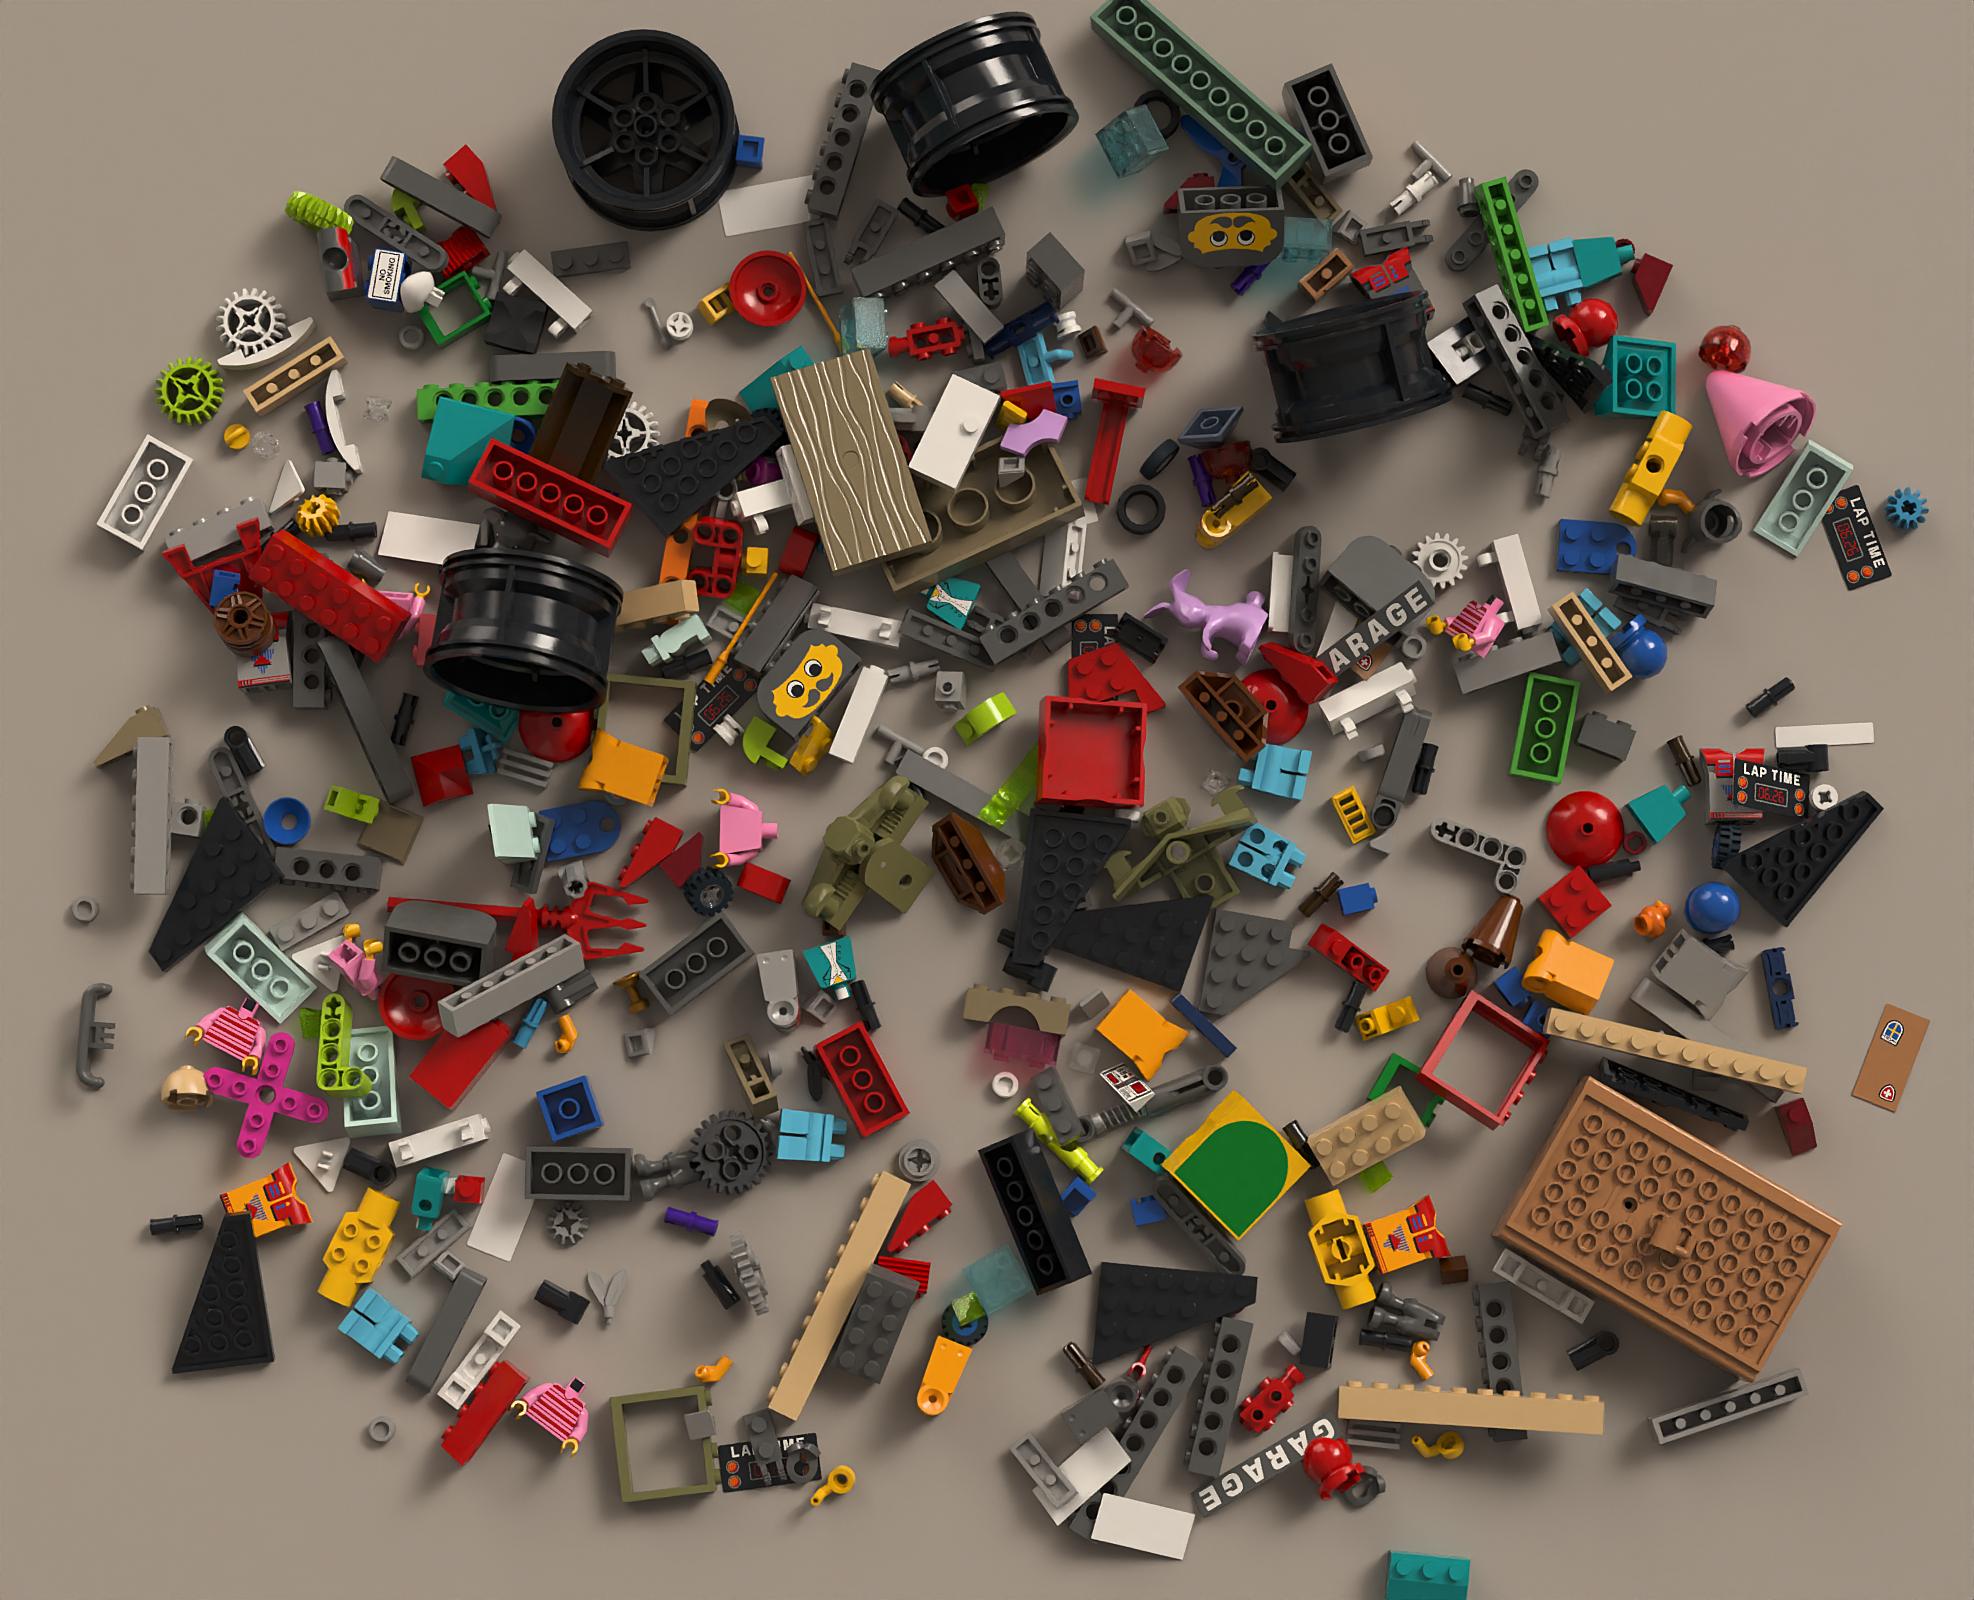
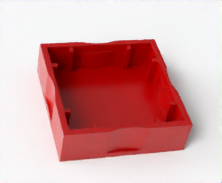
M1046 695L1039 702L1036 803L1136 811L1143 807L1145 794L1143 752L1147 732V703L1124 701L1094 702L1083 698Z

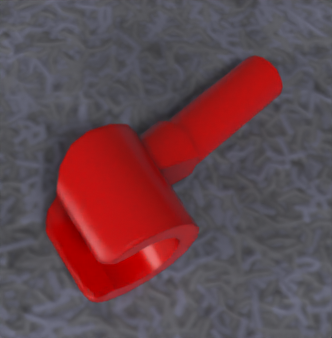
M1146 1346L1138 1362L1128 1369L1127 1377L1135 1370L1139 1375L1136 1380L1138 1382L1146 1374L1144 1365L1153 1348L1152 1346Z

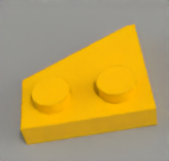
M815 715L810 721L814 727L809 737L806 735L802 736L797 750L789 761L804 777L813 771L818 761L825 753L830 751L836 736Z

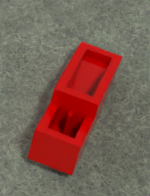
M530 897L522 904L504 949L514 954L511 962L538 948L537 912L534 899Z

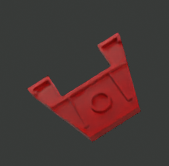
M258 517L236 524L245 550L202 566L194 567L185 543L162 551L164 558L169 561L180 577L187 582L213 615L215 609L214 606L209 605L214 570L239 573L240 584H234V586H239L238 592L246 591L255 594L260 599L263 598L262 586L248 578L261 556L260 523Z
M1117 642L1068 660L1069 697L1103 702L1135 690L1139 703H1147V714L1166 707L1163 699Z

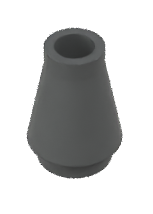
M1470 177L1459 180L1457 211L1464 218L1475 217L1481 213L1473 188L1475 187L1474 179Z
M357 549L347 565V568L352 570L351 573L368 577L378 582L381 581L387 570L364 550L361 552Z

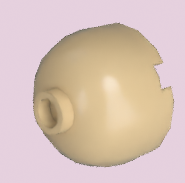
M189 1065L181 1066L179 1070L173 1071L162 1083L161 1105L164 1107L166 1103L169 1110L180 1112L198 1111L196 1106L205 1104V1109L213 1104V1093L210 1092L207 1082L203 1077L204 1073Z

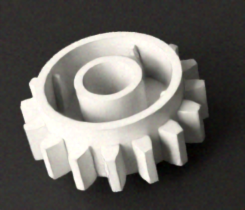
M1439 533L1434 534L1433 540L1428 535L1425 536L1424 541L1426 544L1418 542L1416 546L1420 551H1413L1411 555L1417 558L1413 562L1421 568L1422 573L1430 579L1433 586L1439 585L1441 590H1444L1446 583L1453 587L1455 585L1454 578L1457 580L1463 578L1459 571L1467 570V566L1463 565L1462 562L1467 561L1468 556L1461 555L1465 547L1456 546L1459 540L1457 538L1452 542L1449 541L1448 533H1446L1443 539L1440 538ZM1437 555L1442 556L1446 561V566L1442 568L1435 566L1433 557Z

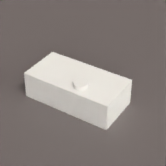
M953 374L908 466L910 473L955 494L999 404L1000 396Z
M147 434L98 520L97 525L138 549L145 551L195 463L194 460Z

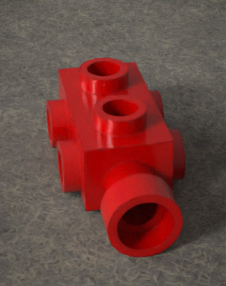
M949 317L935 320L936 325L926 326L925 322L910 325V330H906L907 337L897 338L893 336L886 338L890 358L899 357L901 353L910 352L911 359L916 358L917 361H925L931 359V355L941 353L942 356L955 355L957 350H961V342L965 341L963 326L957 327V322H951ZM948 335L951 337V341L943 343L941 338ZM917 341H925L926 346L918 348L916 346Z
M1292 1363L1284 1370L1286 1373L1280 1379L1276 1376L1270 1379L1267 1376L1257 1386L1260 1391L1254 1398L1249 1395L1239 1405L1242 1409L1239 1412V1415L1242 1417L1239 1422L1249 1432L1253 1429L1257 1433L1261 1430L1266 1432L1276 1422L1273 1417L1279 1411L1282 1413L1286 1412L1294 1403L1292 1398L1295 1395L1291 1392V1389L1296 1384L1300 1385L1307 1377ZM1274 1391L1281 1393V1398L1277 1401L1271 1398V1394ZM1261 1410L1263 1412L1262 1418L1255 1419L1253 1417L1254 1411Z

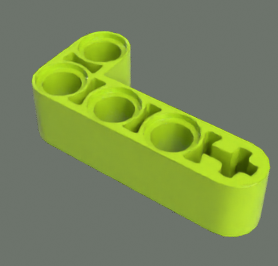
M335 993L328 995L322 1004L317 1085L331 1098L363 1097L371 1091L372 1081L358 1067H349L353 1009L341 995ZM340 1029L338 1035L332 1037L334 1031ZM338 1054L336 1060L330 1062L331 1057ZM361 1078L360 1083L353 1086L354 1081ZM336 1079L334 1085L328 1087L329 1082Z

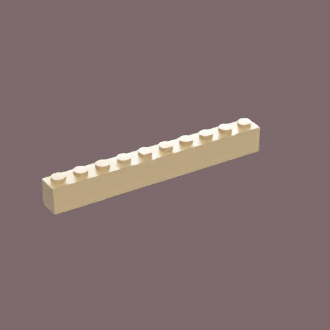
M1556 1008L1547 1009L1542 1034L1794 1094H1802L1807 1073L1806 1067Z
M883 1171L881 1175L875 1174L870 1188L874 1190L870 1198L864 1197L858 1211L862 1212V1215L858 1222L853 1220L847 1232V1235L851 1236L847 1246L842 1244L835 1257L839 1259V1262L835 1269L830 1267L824 1279V1282L828 1283L824 1293L818 1292L812 1304L817 1308L813 1316L807 1315L801 1327L805 1332L801 1340L795 1339L790 1349V1353L794 1355L789 1364L784 1362L778 1374L782 1380L778 1388L772 1387L766 1399L770 1401L768 1408L795 1421L798 1420L862 1288L871 1264L874 1263L912 1184L886 1171Z
M1347 1380L1346 1385H1341L1339 1388L1338 1418L1599 1435L1604 1433L1605 1401H1599V1396L1583 1395V1400L1573 1399V1394L1557 1393V1398L1546 1397L1544 1392H1530V1396H1520V1391L1504 1390V1395L1493 1394V1389L1480 1388L1477 1389V1393H1468L1465 1387H1451V1391H1440L1441 1386L1425 1385V1390L1414 1389V1384H1399L1398 1388H1388V1383L1372 1382L1371 1387L1362 1386V1381Z

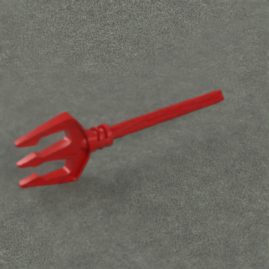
M588 882V888L585 890L584 896L577 899L574 898L569 906H564L562 911H559L557 905H555L553 910H550L548 904H544L542 908L536 909L538 925L542 930H547L548 926L551 925L553 931H556L557 927L561 926L563 932H567L569 937L580 943L584 960L645 951L643 947L626 942L618 949L591 948L588 933L591 930L622 927L626 930H632L647 926L645 923L630 918L618 920L593 913L590 908L595 895L622 897L629 906L646 904L649 902L646 898L596 882ZM388 897L387 912L391 913L402 902L419 900L477 910L489 914L495 921L514 923L521 907Z

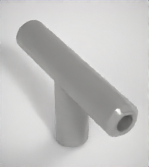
M1418 140L1411 144V148L1424 160L1411 173L1414 181H1418L1431 168L1445 182L1452 177V173Z
M501 250L497 252L493 270L474 266L471 275H474V277L491 280L487 295L488 300L491 302L495 301L497 291L499 292L508 255L507 252Z
M1115 288L1111 292L1110 296L1125 308L1113 322L1115 328L1121 329L1132 315L1147 327L1153 324L1154 319L1120 290Z
M879 725L876 730V734L893 743L884 759V762L889 765L894 764L902 748L905 750L909 749L920 756L925 751L923 747L883 725Z

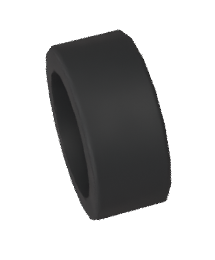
M1152 90L1141 95L1134 103L1132 111L1133 127L1137 133L1144 139L1154 142L1162 141L1172 136L1178 128L1181 117L1180 107L1161 90ZM1159 101L1168 106L1171 111V120L1167 127L1162 130H1151L1144 125L1141 113L1146 104Z
M1138 484L1129 487L1122 493L1118 500L1116 513L1124 529L1132 534L1144 535L1152 533L1160 526L1165 516L1166 506L1164 498L1158 490L1150 485ZM1136 495H1146L1156 505V515L1147 524H1135L1127 516L1126 505Z

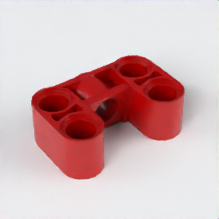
M704 516L697 521L692 532L695 541L699 544L715 546L713 568L697 566L691 570L687 580H693V576L700 575L704 578L705 584H696L697 595L728 598L733 594L738 582L743 553L744 528L735 520ZM702 525L711 528L712 534L703 535L699 527ZM725 530H734L737 533V539H728L725 535ZM725 579L729 581L731 588H721L718 580Z

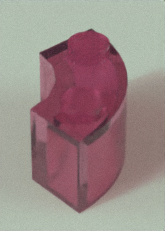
M989 1022L984 1053L993 1054V1060L1009 1062V1058L1029 1061V1067L1045 1069V1065L1056 1066L1061 1035Z

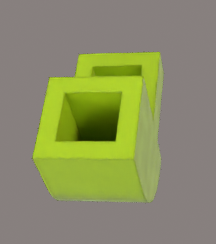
M394 188L391 202L396 216L407 213L402 216L407 225L419 233L427 231L416 210V207L422 205V203Z
M1001 692L966 713L962 719L954 724V727L966 745L969 746L989 731L1005 723L1017 714V711L1005 693Z
M754 715L743 736L745 754L755 766L763 758L765 759L763 764L774 771H777L778 768L784 771L789 760L768 748L778 730Z
M331 785L324 810L366 824H372L379 811L378 804L380 799Z

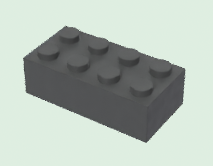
M1051 232L1027 252L1026 280L1034 289L1039 287L1045 294L1043 296L1044 300L1050 301L1053 307L1056 306L1061 310L1083 291L1085 270Z
M721 911L641 971L639 975L669 1015L673 1016L755 953L725 913Z
M526 1146L525 1199L632 1201L633 1148Z
M872 1263L831 1365L880 1385L920 1282Z

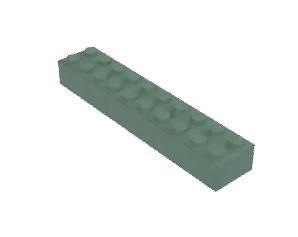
M1107 0L1090 16L1091 29L1276 192L1312 157V144L1147 0Z

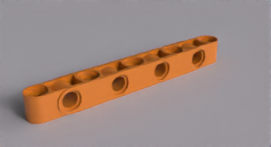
M692 399L685 437H693V434L698 431H709L705 420V410L710 401ZM700 511L666 540L659 584L687 580L695 543L692 531L699 520ZM678 532H686L688 534V539L685 543L678 544L674 541V537ZM674 617L668 618V623L664 625L675 626L680 623V620H675Z

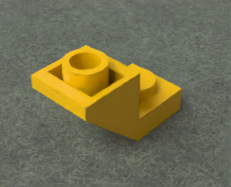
M1411 996L1355 1016L1363 1041L1420 1020Z

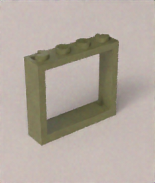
M607 673L608 690L604 705L594 710V720H598L597 729L600 728L605 732L611 683L684 690L676 775H663L661 784L687 787L697 683L694 681ZM592 730L591 745L593 743L597 730Z
M705 1385L610 1397L622 1503L717 1491V1485L721 1484L720 1469H715L714 1458H719L717 1442L712 1443V1437L709 1436L702 1438L707 1476L706 1484L634 1492L624 1404L691 1395H697L699 1411L708 1410V1406H712L711 1391L706 1390Z

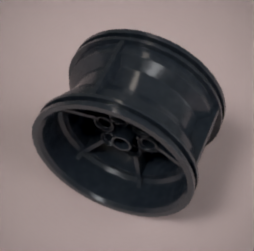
M1017 11L1004 12L981 17L948 29L898 57L884 68L871 83L869 96L876 111L884 115L907 165L906 177L915 195L925 198L945 196L946 191L968 183L971 189L999 179L1029 164L1064 140L1077 125L1079 120L1077 110L1074 108L1072 100L1065 96L1040 42L1041 33L1032 15Z
M649 29L629 30L610 35L594 43L582 52L565 72L558 86L552 108L554 141L573 188L585 204L596 214L615 225L631 230L647 232L665 231L686 225L698 219L709 211L724 195L737 168L736 154L740 131L728 84L714 61L699 47L680 36L664 31ZM661 71L682 78L699 93L669 104L665 103ZM636 72L632 102L630 104L598 94L616 78ZM645 101H651L654 103V106L650 111H643L640 109L641 104ZM623 114H628L632 117L631 121L627 124L619 123L618 119ZM666 114H674L676 120L673 123L667 124L663 122V117ZM712 115L713 138L709 153L707 154L685 137L684 133ZM585 116L612 133V137L587 158L584 155L582 146V127ZM648 130L650 134L644 135V131ZM624 139L632 142L631 146L626 150L618 147L619 142ZM667 139H674L677 142L676 146L672 149L664 148L663 143ZM652 152L654 158L650 162H643L641 160L643 153ZM667 165L692 176L680 186L663 192L664 172ZM627 166H631L636 194L620 190L604 181L603 178Z
M1428 290L1409 291L1359 301L1297 317L1251 333L1249 335L1250 341H1257L1252 346V350L1255 352L1260 351L1263 362L1269 369L1278 406L1275 411L1277 422L1271 426L1272 431L1279 432L1274 435L1275 442L1292 443L1347 433L1408 417L1451 401L1453 399L1452 392L1445 391L1450 388V382L1442 381L1440 371L1433 368L1425 336L1427 326L1425 310L1431 307V303L1423 301V299L1429 296Z
M505 548L468 549L450 554L443 560L440 574L442 590L432 644L426 651L423 672L428 679L441 688L464 698L518 711L575 714L592 711L604 705L607 697V673L616 621L621 613L624 598L623 589L618 583L605 574L583 564L552 555Z

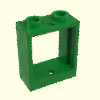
M465 270L436 288L445 292L444 297L466 284L483 314L444 336L427 308L431 304L425 301L423 308L417 311L441 350L491 319L490 311L493 310V306L487 296L481 298L477 291L481 288L474 275L468 277Z
M1392 1053L1366 1099L1372 1101L1383 1094L1399 1065L1416 1075L1421 1068L1396 1053ZM1434 1093L1420 1117L1422 1124L1428 1128L1436 1116L1433 1113L1436 1105H1442L1445 1101L1436 1093Z

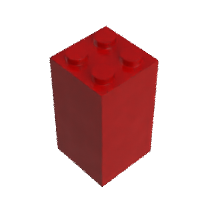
M497 1018L495 1021L492 1019L490 1022L482 1024L469 1031L468 1034L458 1038L445 1030L409 1077L446 1107L456 1110L513 1039L514 1036L509 1033L512 1028Z

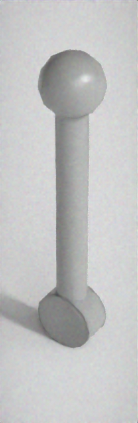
M649 297L645 300V306L650 309L661 337V346L669 347L671 342L666 338L654 308L655 301Z

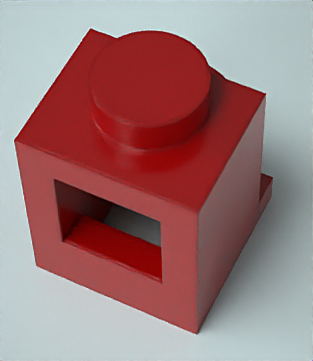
M969 183L945 192V196L948 199L946 211L955 222L978 213L979 202Z
M459 1175V1180H455L453 1201L482 1204L485 1177Z

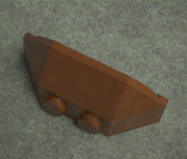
M1197 670L1178 686V689L1197 714L1224 744L1245 763H1248L1266 747L1269 712L1235 674Z
M954 812L933 824L932 859L957 902L979 911L983 915L1005 903V874L980 830Z

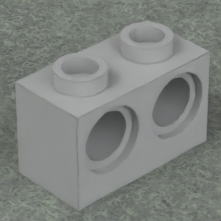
M172 797L171 834L202 838L207 808L200 806L201 801L185 799V803L175 802V797ZM194 811L196 820L194 823L187 825L184 821V816L187 812Z

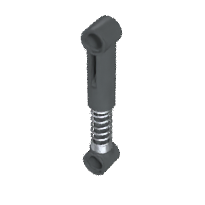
M1210 1065L1151 1088L1155 1095L1137 1112L1123 1102L1121 1106L1116 1105V1108H1109V1111L1103 1110L1101 1114L1096 1112L1092 1115L1078 1117L1080 1122L1088 1125L1089 1132L1085 1137H1080L1075 1141L1080 1143L1086 1142L1098 1136L1097 1134L1104 1132V1129L1108 1130V1127L1111 1126L1114 1128L1116 1124L1121 1125V1122H1128L1131 1118L1134 1120L1136 1116L1141 1118V1115L1146 1116L1147 1114L1151 1117L1218 1091L1227 1084L1228 1073L1221 1065ZM1216 1070L1222 1075L1220 1084L1212 1085L1209 1083L1208 1074L1210 1071ZM1202 1080V1086L1179 1094L1178 1089Z

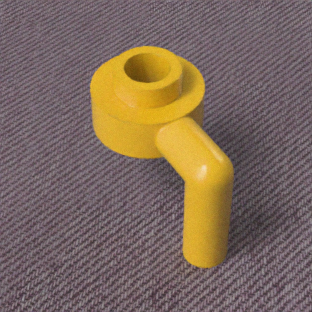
M1454 1431L1445 1432L1439 1437L1437 1444L1429 1447L1419 1435H1415L1411 1439V1443L1424 1458L1441 1454L1446 1459H1454L1461 1455L1465 1447L1463 1439Z
M844 1465L835 1467L828 1476V1483L819 1488L812 1496L811 1504L813 1506L820 1505L823 1499L832 1492L844 1494L850 1491L856 1480L853 1470ZM844 1474L847 1477V1481H841L839 1475Z

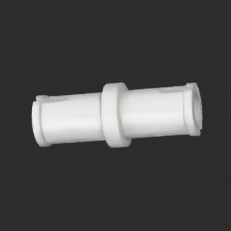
M1427 171L1413 185L1409 184L1406 186V190L1389 203L1391 209L1396 211L1395 213L1398 216L1415 202L1419 203L1423 195L1439 184L1437 179L1431 176L1432 173L1430 171Z

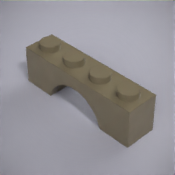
M974 984L973 988L968 987L963 1019L989 1023L998 1011L1007 1007H1019L1033 1015L1040 1032L1066 1036L1071 1004H1066L1065 998L1051 996L1050 1001L1040 999V994L1025 992L1023 997L1014 995L1015 990L999 988V992L989 991V986Z

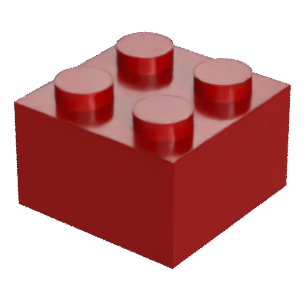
M1580 865L1572 869L1535 899L1568 940L1612 906Z

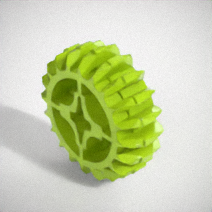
M303 191L293 192L284 210L292 220L317 233L324 228L340 227L346 229L349 235L354 223L351 216L325 200Z
M188 356L186 364H184L181 358H177L178 366L175 367L169 362L168 367L171 370L168 373L163 369L160 371L165 377L164 380L156 379V383L162 386V388L154 389L156 394L162 395L156 399V403L164 404L160 409L161 412H169L167 418L171 421L176 418V422L179 425H182L185 418L188 426L193 425L194 418L201 425L203 423L202 416H205L208 420L212 419L208 413L211 409L215 413L219 412V409L214 405L215 403L223 404L224 402L222 398L217 397V395L225 393L223 388L218 387L224 381L222 378H216L219 371L217 369L211 370L212 364L210 362L203 365V360L197 358L194 363L193 358ZM187 372H197L196 376L193 375L188 380L178 378ZM205 377L209 383V395L207 398L201 394V387L204 384L202 381ZM172 384L179 390V394L176 397L177 402L174 405L170 397ZM181 385L193 389L199 397L187 394ZM192 402L201 404L199 408L194 410H182L183 407H187Z

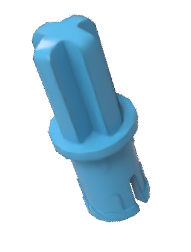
M539 997L534 999L525 1018L521 1017L522 1023L511 1040L513 1043L525 1049L527 1048L536 1028H540L538 1024L548 1007L547 1001Z

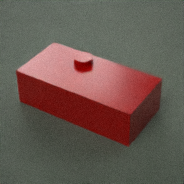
M862 1021L821 1041L813 1047L861 1139L910 1113Z

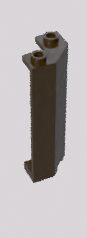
M567 362L528 455L594 486L633 392L625 387L626 383L618 378L611 377L609 379L592 371L593 368L582 362H578L577 365Z

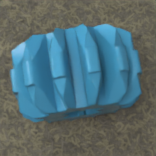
M1907 487L1904 493L1902 490L1897 489L1895 490V496H1888L1887 500L1890 504L1885 505L1884 510L1891 512V514L1886 516V520L1894 518L1893 528H1897L1901 523L1902 531L1906 532L1909 526L1915 530L1918 528V522L1923 524L1926 521L1922 514H1927L1929 509L1922 507V505L1927 502V499H1918L1921 493L1919 490L1912 495L1911 488ZM1910 506L1911 511L1903 513L1901 508Z

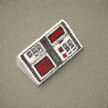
M1124 1062L1100 1073L1103 1079L1135 1112L1155 1095Z

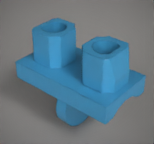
M480 728L466 730L467 734L459 738L458 742L463 752L472 750L474 754V759L466 761L465 764L468 774L484 775L496 773L497 769L494 761L499 759L497 750L504 747L503 743H495L492 734L486 735V732Z

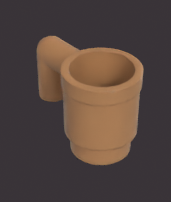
M1663 1216L1661 1222L1657 1224L1649 1245L1687 1260L1691 1257L1698 1239L1688 1235L1683 1247L1677 1245L1682 1233L1683 1223Z

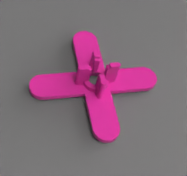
M278 1032L270 1038L257 1079L220 1067L208 1069L203 1076L210 1092L249 1104L237 1141V1150L245 1158H255L261 1154L275 1112L315 1124L323 1122L329 1114V1106L325 1100L283 1087L295 1049L293 1037L285 1032ZM271 1088L274 1091L275 1096L270 1103L260 1100L259 1096H262V1089Z

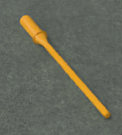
M787 253V255L798 264L793 253ZM805 276L806 288L831 329L835 339L834 344L838 346L842 355L853 353L845 340L846 337H843L837 331Z
M774 572L725 651L717 656L716 661L704 678L708 683L713 685L725 664L728 663L730 651L772 586L778 573Z

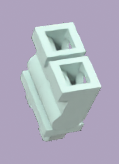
M695 613L690 618L665 631L661 637L658 635L652 637L653 644L642 650V653L648 663L655 667L663 661L667 664L674 662L673 657L681 656L687 647L699 640L706 645L713 641L700 617Z

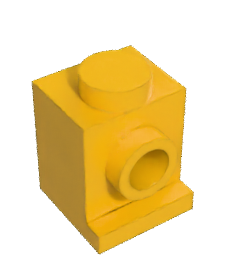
M747 547V550H744L741 563L742 576L768 578L770 554L768 548Z

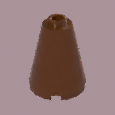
M1510 894L1500 896L1464 939L1461 945L1463 950L1466 952L1469 948L1474 952L1472 957L1485 965L1498 969L1501 964L1504 965V969H1507L1512 961L1523 912L1520 899Z
M1447 947L1437 951L1429 959L1426 967V978L1430 988L1438 996L1447 999H1456L1468 994L1475 986L1478 977L1477 965L1472 956L1463 949L1456 947ZM1454 966L1459 970V975L1454 974Z

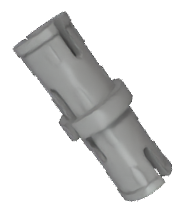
M1548 444L1543 464L1538 469L1540 475L1534 495L1550 499L1555 477H1558L1559 474L1557 469L1563 448Z
M937 656L917 663L911 661L909 665L888 669L889 677L897 674L900 675L889 679L891 686L912 679L915 682L919 680V677L941 671L940 666L928 667L938 664Z

